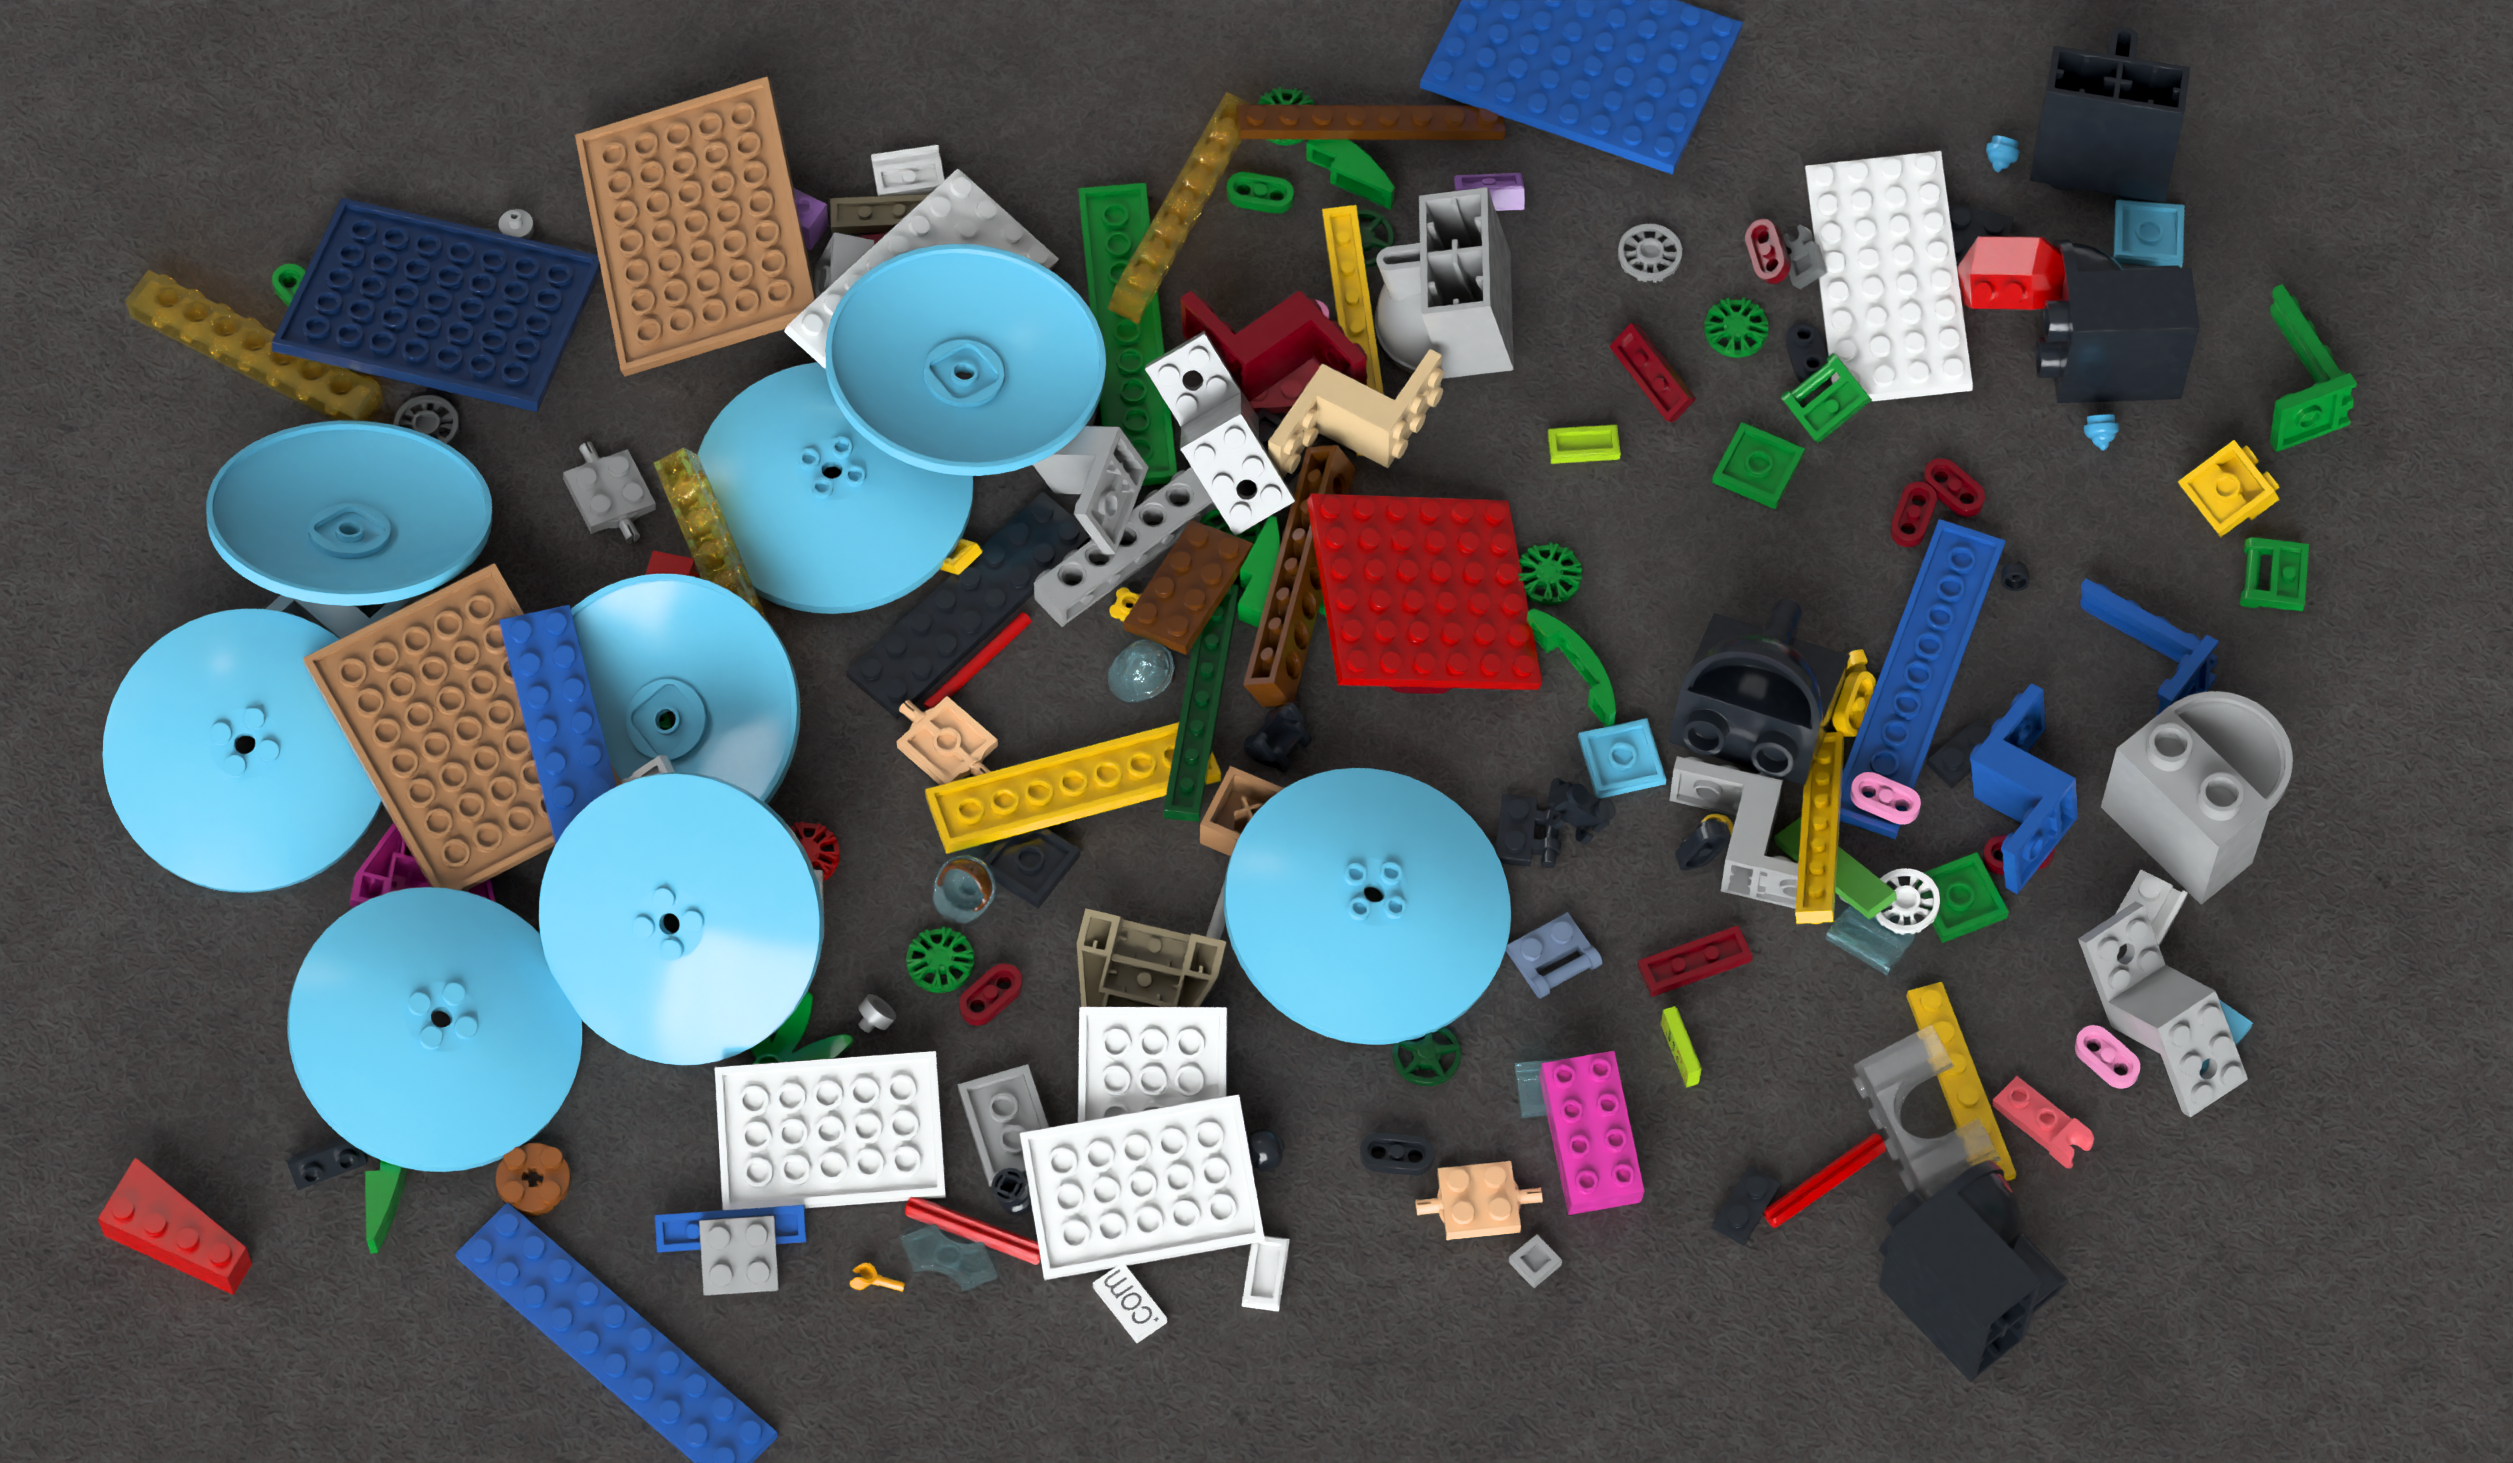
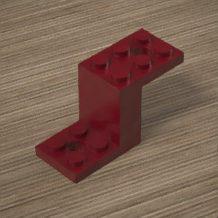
M1300 290L1238 333H1235L1227 321L1222 322L1214 314V310L1205 299L1200 300L1192 291H1189L1180 298L1183 337L1188 341L1205 331L1249 402L1312 358L1320 366L1324 364L1367 386V355L1364 349L1358 343H1352L1345 336L1342 327L1336 321H1330L1323 314L1317 301L1313 298L1308 299Z

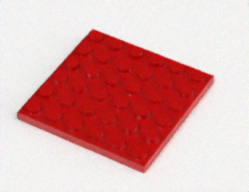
M1310 494L1307 499V506L1338 685L1539 689L1542 685V678L1533 630L1527 623L1529 609L1524 582L1519 580L1522 576H1518V573H1522L1508 500Z

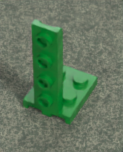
M2283 284L2273 288L2272 297L2274 304L2270 307V314L2316 384L2297 393H2288L2275 401L2270 443L2275 452L2350 425L2351 421L2347 415L2348 410L2352 409L2354 404L2351 391L2352 388L2357 386V382L2351 373L2346 374L2344 370H2339L2333 361L2331 350L2327 345L2321 343L2313 323L2305 319L2300 311L2295 296L2289 295Z

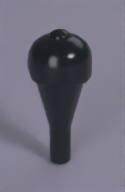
M1259 1129L1250 1132L1247 1143L1252 1169L1258 1168V1170L1263 1172L1277 1167L1282 1160V1152L1285 1149L1283 1140L1278 1138L1277 1134L1269 1129Z

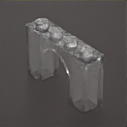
M1932 1025L1853 1064L1858 1074V1077L1854 1078L1853 1081L1862 1098L1869 1096L1874 1106L1868 1110L1878 1130L1883 1127L1885 1128L1889 1139L1885 1140L1884 1144L1893 1161L1900 1158L1905 1170L1899 1172L1909 1192L1918 1190L1927 1198L1937 1193L1972 1166L1987 1160H1992L1995 1163L2001 1160L1986 1128L1979 1118L1942 1137L1934 1139L1918 1138L1903 1129L1901 1109L1910 1091L1922 1082L1954 1067L1938 1033Z

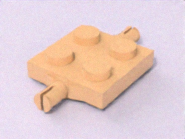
M948 696L934 708L922 712L910 700H906L905 704L901 705L899 711L913 723L910 729L897 740V748L939 785L961 780L970 774L977 776L991 772L982 762L985 757L998 747V739Z
M1511 1161L1438 1168L1439 1191L1437 1198L1415 1200L1417 1215L1439 1213L1445 1225L1446 1239L1451 1240L1520 1233V1205L1542 1203L1541 1187L1519 1190L1513 1178Z

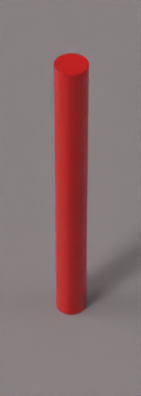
M1021 612L923 704L925 709L934 708L946 696L951 698L1032 622L1030 617L1026 613Z

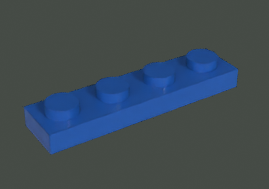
M804 1205L655 1215L657 1252L701 1250L699 1221L775 1216L776 1244L807 1242Z

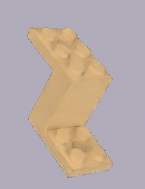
M1429 349L1395 400L1321 364L1268 441V455L1283 479L1287 473L1292 474L1296 470L1300 462L1301 452L1305 447L1313 445L1318 433L1389 468L1395 457L1400 459L1408 446V438L1412 432L1418 433L1423 426L1426 418L1425 413L1429 407H1435L1442 397L1443 389L1440 388L1444 375V370L1441 369L1442 355Z

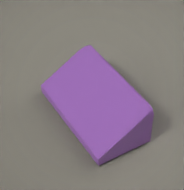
M1522 173L1454 176L1455 191L1488 187L1496 211L1524 210L1525 208Z

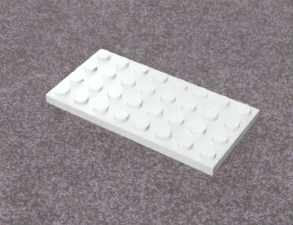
M1941 151L1805 166L1814 242L1820 246L1827 273L1819 278L1828 357L1835 353L1872 401L1973 391ZM1837 373L1831 377L1832 384L1840 378Z
M957 169L791 321L784 332L825 368L827 331L835 309L845 293L858 279L874 267L897 255L915 249L947 244L988 246L1024 256L1049 270L1057 264L1059 259L962 171Z

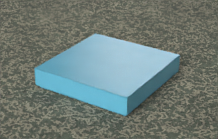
M2116 200L2114 259L2118 263L2152 266L2179 265L2182 268L2184 205Z
M1647 718L1578 734L1596 797L1599 799L1666 784L1665 773Z

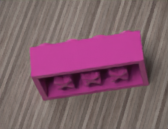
M1609 1051L1542 1063L1539 1079L1568 1215L1640 1203L1645 1191L1615 1052Z

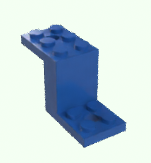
M2032 683L2023 694L2018 693L2015 696L2008 713L2003 719L1998 718L1995 721L1990 735L1983 744H1977L1970 755L1974 797L2021 823V826L2015 833L2008 834L2001 847L2005 887L2016 894L2022 890L2078 819L2076 778L2028 753L2046 730L2043 689Z

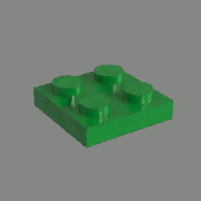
M1741 422L1713 475L1712 483L1776 510L1804 457L1805 448Z
M1977 852L1924 872L1933 880L1939 891L1940 907L1932 925L1942 943L2008 917L2009 911ZM1919 879L1914 888L1918 890L1923 881ZM1931 889L1921 894L1920 898H1934ZM1923 906L1924 909L1932 911L1933 909L1930 907Z

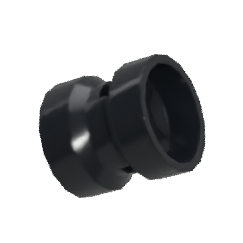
M1006 1168L998 1172L991 1183V1191L996 1200L1011 1215L1019 1216L1029 1212L1032 1209L1028 1180L1023 1172L1015 1168Z

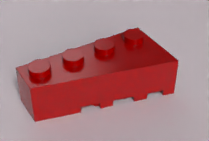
M136 1157L98 1217L104 1236L232 1295L235 1294L252 1265L247 1248Z

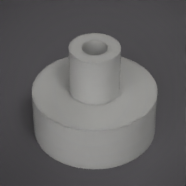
M521 209L509 210L499 220L500 233L529 240L534 232L532 217Z
M868 994L858 1007L863 1015L858 1025L867 1033H870L874 1027L886 1030L896 1019V1013L890 1005L873 994Z

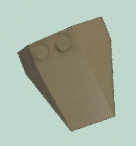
M1085 908L1077 940L1081 1007H1200L1219 977L1227 941L1193 933L1191 935L1124 920L1121 916Z

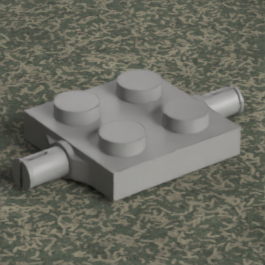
M587 442V446L585 443L582 444L579 450L586 463L563 472V480L590 533L593 534L607 528L619 527L627 543H632V538L634 542L640 538V534L637 532L633 522L638 517L656 510V503L632 456L627 449L600 458L592 442Z

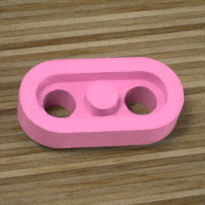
M1873 772L1861 773L1852 782L1850 796L1852 802L1858 808L1896 824H1908L1917 818L1921 800L1918 793L1912 788ZM1871 792L1874 796L1867 798L1862 793ZM1902 805L1907 810L1902 812L1898 811L1895 807Z
M2091 1025L2083 1028L2078 1033L2075 1042L2077 1056L2109 1085L2123 1089L2132 1086L2137 1081L2140 1072L2139 1059L2103 1027ZM2095 1044L2100 1050L2096 1052L2090 1051L2087 1045ZM2123 1068L2127 1074L2118 1075L2114 1069Z

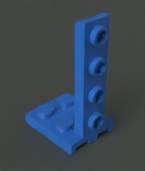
M2087 578L2082 582L2080 606L2083 610L2179 663L2174 677L2171 680L2166 679L2158 690L2159 707L2156 716L2184 697L2208 691L2217 677L2211 673V670L2215 668L2218 661V656L2212 654L2219 645L2218 640L2206 635L2201 641L2196 635L2185 633L2172 626L2167 619L2161 616L2156 617L2143 610L2136 602L2125 600L2112 593L2103 584H2096Z

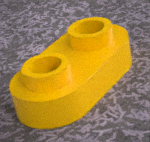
M1868 671L1852 672L1847 676L1835 707L1832 722L1836 731L1843 732L1844 737L1857 736L1877 684L1874 676Z

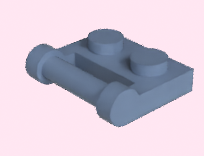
M1568 912L1515 940L1506 947V952L1539 999L1550 994V989L1586 969L1594 970L1602 965V959L1598 951L1590 945ZM1575 951H1578L1581 955L1545 976L1538 974L1542 969Z

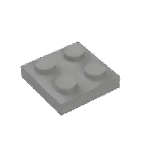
M775 1216L699 1221L704 1296L779 1290Z

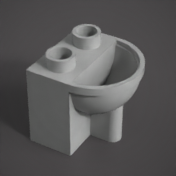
M1488 187L1419 196L1420 243L1386 247L1379 252L1376 259L1384 280L1375 312V329L1383 351L1397 367L1410 374L1414 373L1429 349L1442 355L1441 369L1444 370L1443 378L1514 370L1511 252Z
M2219 691L2189 695L2170 705L2117 747L2101 808L2202 905L2253 863L2269 811L2282 798L2291 777L2293 754L2290 741L2279 721L2267 709L2249 698Z

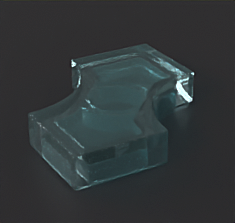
M935 1224L900 1237L914 1273L925 1270L942 1272L953 1278L962 1291L997 1278V1273L983 1242L963 1244L952 1241L944 1236Z

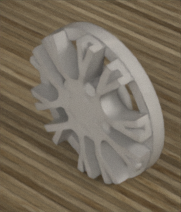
M1641 224L1631 228L1622 236L1618 246V258L1625 273L1628 272L1636 277L1638 281L1647 282L1649 280L1654 283L1663 281V278L1675 273L1682 259V246L1678 237L1668 228L1657 224ZM1644 232H1656L1655 238H1645ZM1636 235L1640 242L1638 243L1632 236ZM1663 235L1666 236L1667 239L1661 243L1659 240ZM1628 244L1635 247L1636 250L1624 251V246ZM1673 244L1676 248V252L1664 251L1665 247ZM1636 257V259H1633V260H1630V261H1627V260H1626V259H1629V258ZM1663 257H1664V258H1667V259L1674 260V262H1670V261H1668V260H1666V259H1663ZM1642 265L1643 269L1642 271H1639L1635 269L1634 266ZM1663 265L1667 269L1659 272L1657 266ZM1647 267H1653V273H1647Z

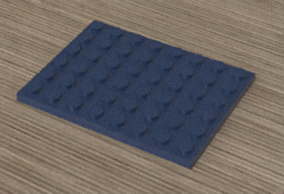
M341 198L272 340V351L538 412L601 271L599 257L595 254Z

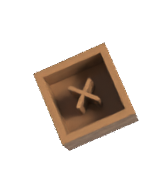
M1230 766L1200 823V844L1231 856L1241 833L1254 814L1270 798L1284 788Z

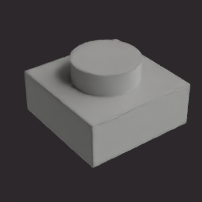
M1536 1234L1509 1257V1263L1535 1288L1561 1267L1562 1259Z

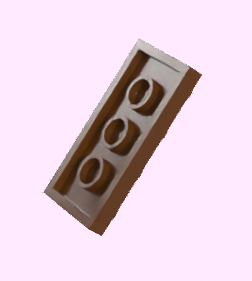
M1191 519L1123 622L1124 630L1187 655L1240 574V569L1250 553L1253 543Z

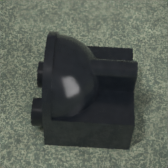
M2117 27L2111 32L2107 54L2054 45L2036 134L2030 181L2046 183L2055 189L2063 191L2083 189L2114 194L2128 201H2142L2145 199L2165 203L2185 113L2190 67L2137 59L2138 34L2129 27Z
M2069 239L2055 240L2052 245L2061 252L2065 279L2060 300H2045L2043 327L2045 337H2037L2035 363L2038 378H2054L2057 403L2181 399L2200 328L2192 268H2180L2179 265L2122 267L2115 259L2098 248L2081 243H2072Z
M1780 599L1774 604L1765 628L1714 613L1682 682L1668 742L1691 749L1700 755H1710L1758 770L1767 776L1780 777L1805 785L1832 721L1850 655L1797 639L1796 634L1802 611L1800 606L1791 599Z
M1992 1160L1980 1162L1967 1169L1928 1200L1918 1190L1911 1192L1891 1210L1886 1218V1223L1892 1228V1232L1879 1248V1252L1885 1257L1879 1288L1970 1382L2025 1338L2031 1316L2056 1296L2068 1282L2063 1273L2022 1233L2020 1209L2016 1196L2004 1178V1171Z

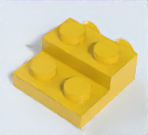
M2235 440L2178 481L2180 487L2220 538L2249 517L2252 521L2280 500L2275 492L2280 488L2268 471L2261 474L2255 467L2259 461L2247 445L2241 449Z

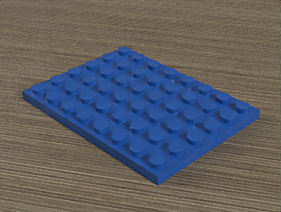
M1461 0L1421 78L1420 88L1477 108L1482 107L1500 116L1673 175L1736 44L1743 22L1678 0Z

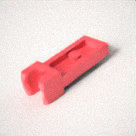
M2018 1076L1993 1099V1107L2047 1149L2049 1154L2065 1168L2073 1167L2072 1159L2075 1151L2070 1145H2077L2085 1151L2090 1150L2093 1145L2094 1135L2089 1128L2076 1118H2070Z

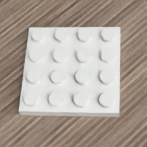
M1079 1007L1078 1123L1227 1097V1007Z

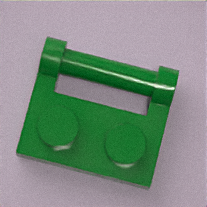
M1835 353L1826 358L1828 362L1791 392L1787 390L1780 396L1817 443H1820L1872 401ZM1835 373L1840 376L1835 383L1804 408L1801 406L1800 402Z
M2254 537L2246 539L2244 541V553L2247 555L2245 587L2240 593V605L2248 608H2258L2261 606L2303 612L2309 544ZM2262 555L2271 556L2269 591L2259 590Z

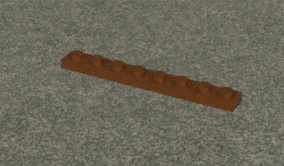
M1237 104L1235 110L1239 139L1504 140L1506 133L1503 116L1482 107L1477 108L1474 106Z

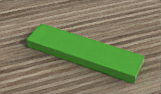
M1802 817L1774 836L1775 844L1798 863ZM1838 846L1835 893L1870 920L1897 900L1896 892Z

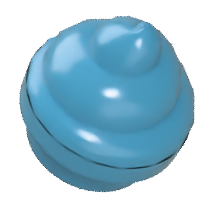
M1993 136L1991 143L1987 144L1986 153L1996 172H2001L2002 169L2008 168L2011 163L2018 160L2020 155L2018 141L2004 136Z
M2110 414L2088 416L2087 425H2084L2086 437L2092 439L2093 444L2102 451L2108 448L2109 442L2115 439L2116 433L2119 431V423H2115V415Z

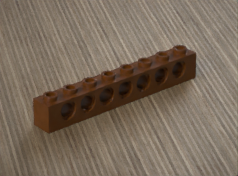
M1338 445L1308 447L1306 449L1294 494L1295 502L1292 503L1243 684L1262 707L1284 706L1287 701L1294 703L1323 595L1307 499L1311 493L1349 495L1356 470L1355 466Z

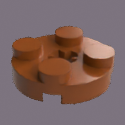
M529 1143L521 1147H515L503 1156V1160L497 1168L496 1186L499 1196L505 1203L508 1202L522 1215L538 1216L550 1212L554 1206L565 1199L570 1190L571 1176L569 1167L561 1151L556 1147L540 1143ZM531 1172H537L538 1176H544L543 1181H537L538 1186L529 1187L528 1181L523 1180L526 1175L529 1176Z

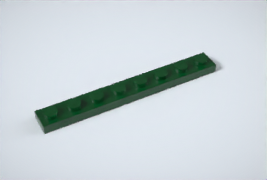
M1232 584L1192 647L1163 809L1164 819L1200 822L1239 599V585Z

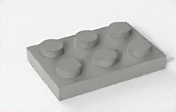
M1029 1065L958 1084L960 1098L989 1187H991L995 1175L1006 1168L1018 1169L1027 1176L1020 1133L1049 1128Z

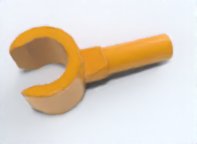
M862 1263L852 1270L863 1276L855 1277L850 1281V1285L856 1290H863L870 1284L884 1286L901 1292L904 1290V1282L877 1274L875 1267L870 1263Z

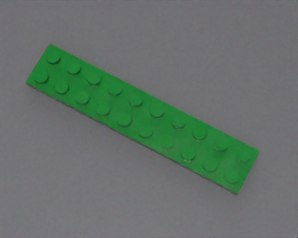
M1146 183L1078 188L1089 305L1102 333L1106 354L1104 386L1099 401L1101 423L1103 427H1120L1149 467L1142 486L1168 484L1177 473L1171 411L1145 370V365L1164 355Z

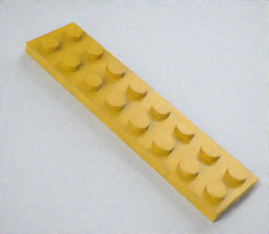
M1179 722L925 789L926 800L946 854L1166 796ZM1213 752L1211 753L1206 785L1221 781V772Z

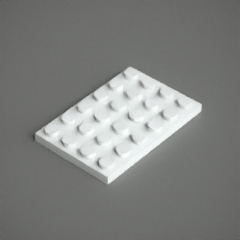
M936 1051L715 1067L723 1210L804 1205V1208L908 1201L910 1197H920L922 1199L946 1198Z
M1239 1095L1020 1133L1045 1280L1110 1269L1121 1265L1127 1266L1265 1241Z

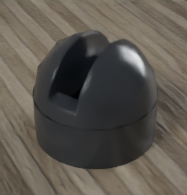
M2017 561V563L2008 562L2003 567L2001 584L2005 589L2021 591L2029 586L2030 573L2026 564L2021 561Z

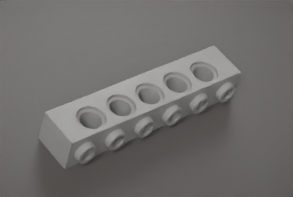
M1190 467L1186 471L1181 470L1177 472L1170 480V483L1160 490L1150 492L1145 497L1143 503L1132 510L1120 543L1130 541L1133 544L1127 546L1119 544L1116 554H1103L1091 538L1079 550L1074 549L1070 551L1052 570L1047 569L1037 577L1034 582L1035 600L1061 627L1175 544L1191 519L1200 522L1207 513L1217 509L1193 468ZM1176 502H1185V503H1186V504L1183 505V506L1174 505V503H1176ZM1151 521H1155V522H1159L1160 524L1155 525V526H1151V525H1148L1147 523H1148V522H1151ZM1096 561L1106 562L1104 565H1094L1093 563ZM1069 581L1079 582V584L1073 586L1066 583Z

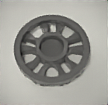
M433 395L418 396L407 401L397 411L393 425L404 428L410 427L412 430L437 438L449 446L452 445L453 440L459 433V419L455 408L447 400ZM429 403H434L432 411L428 410ZM421 404L423 411L414 414L410 410L412 407ZM443 407L449 411L448 414L442 417L437 415ZM402 417H408L412 419V422L403 420ZM453 421V424H440ZM442 431L450 432L446 438L439 435Z

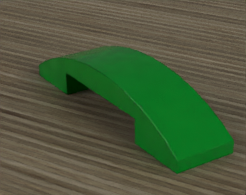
M1534 608L1528 611L1527 623L1532 627L1535 640L1546 653L1557 647L1560 648L1591 687L1589 689L1588 707L1604 727L1613 726L1616 715L1614 693L1609 677L1596 654L1576 632L1558 619Z

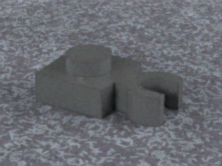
M1800 224L1797 226L1799 231L1797 240L1788 233L1784 234L1783 240L1785 245L1792 250V253L1788 255L1791 263L1789 275L1792 285L1802 289L1826 274L1827 270L1820 246L1812 241V232Z

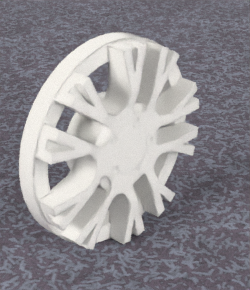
M1904 868L1891 871L1880 879L1885 884L1889 881L1895 887L1894 891L1897 900L1886 907L1892 906L1891 910L1884 913L1879 912L1875 915L1881 926L1894 931L1895 934L1901 933V935H1904V933H1911L1912 935L1916 932H1921L1922 929L1934 922L1940 907V895L1936 884L1929 876L1918 870ZM1910 876L1909 886L1899 885L1898 877ZM1920 879L1921 881H1923V883L1918 888V890H1916L1914 887ZM1931 889L1934 898H1920L1921 894ZM1920 905L1930 907L1933 909L1932 911L1924 908H1920ZM1920 914L1925 919L1917 923L1914 915ZM1894 915L1900 917L1897 924L1888 919ZM1904 917H1910V925H1904Z

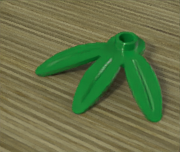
M807 991L797 1009L778 1028L773 1043H771L769 1036L750 1048L752 1054L756 1057L752 1065L836 1059L852 1045L853 1038L846 1034L837 1035L814 1042L793 1052L806 1032L812 1013L813 995Z

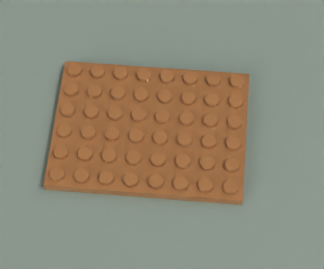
M768 76L575 135L620 370L624 376L786 329L787 325L817 298L773 87Z
M495 563L303 658V664L430 887L467 891L555 846L499 627L500 619L524 615ZM611 765L617 787L621 785L622 782L618 777L617 773L615 772L613 766Z

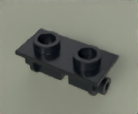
M341 1136L323 1143L325 1148L318 1151L317 1146L296 1154L292 1153V1158L287 1159L286 1162L298 1191L366 1165L367 1161L363 1151Z

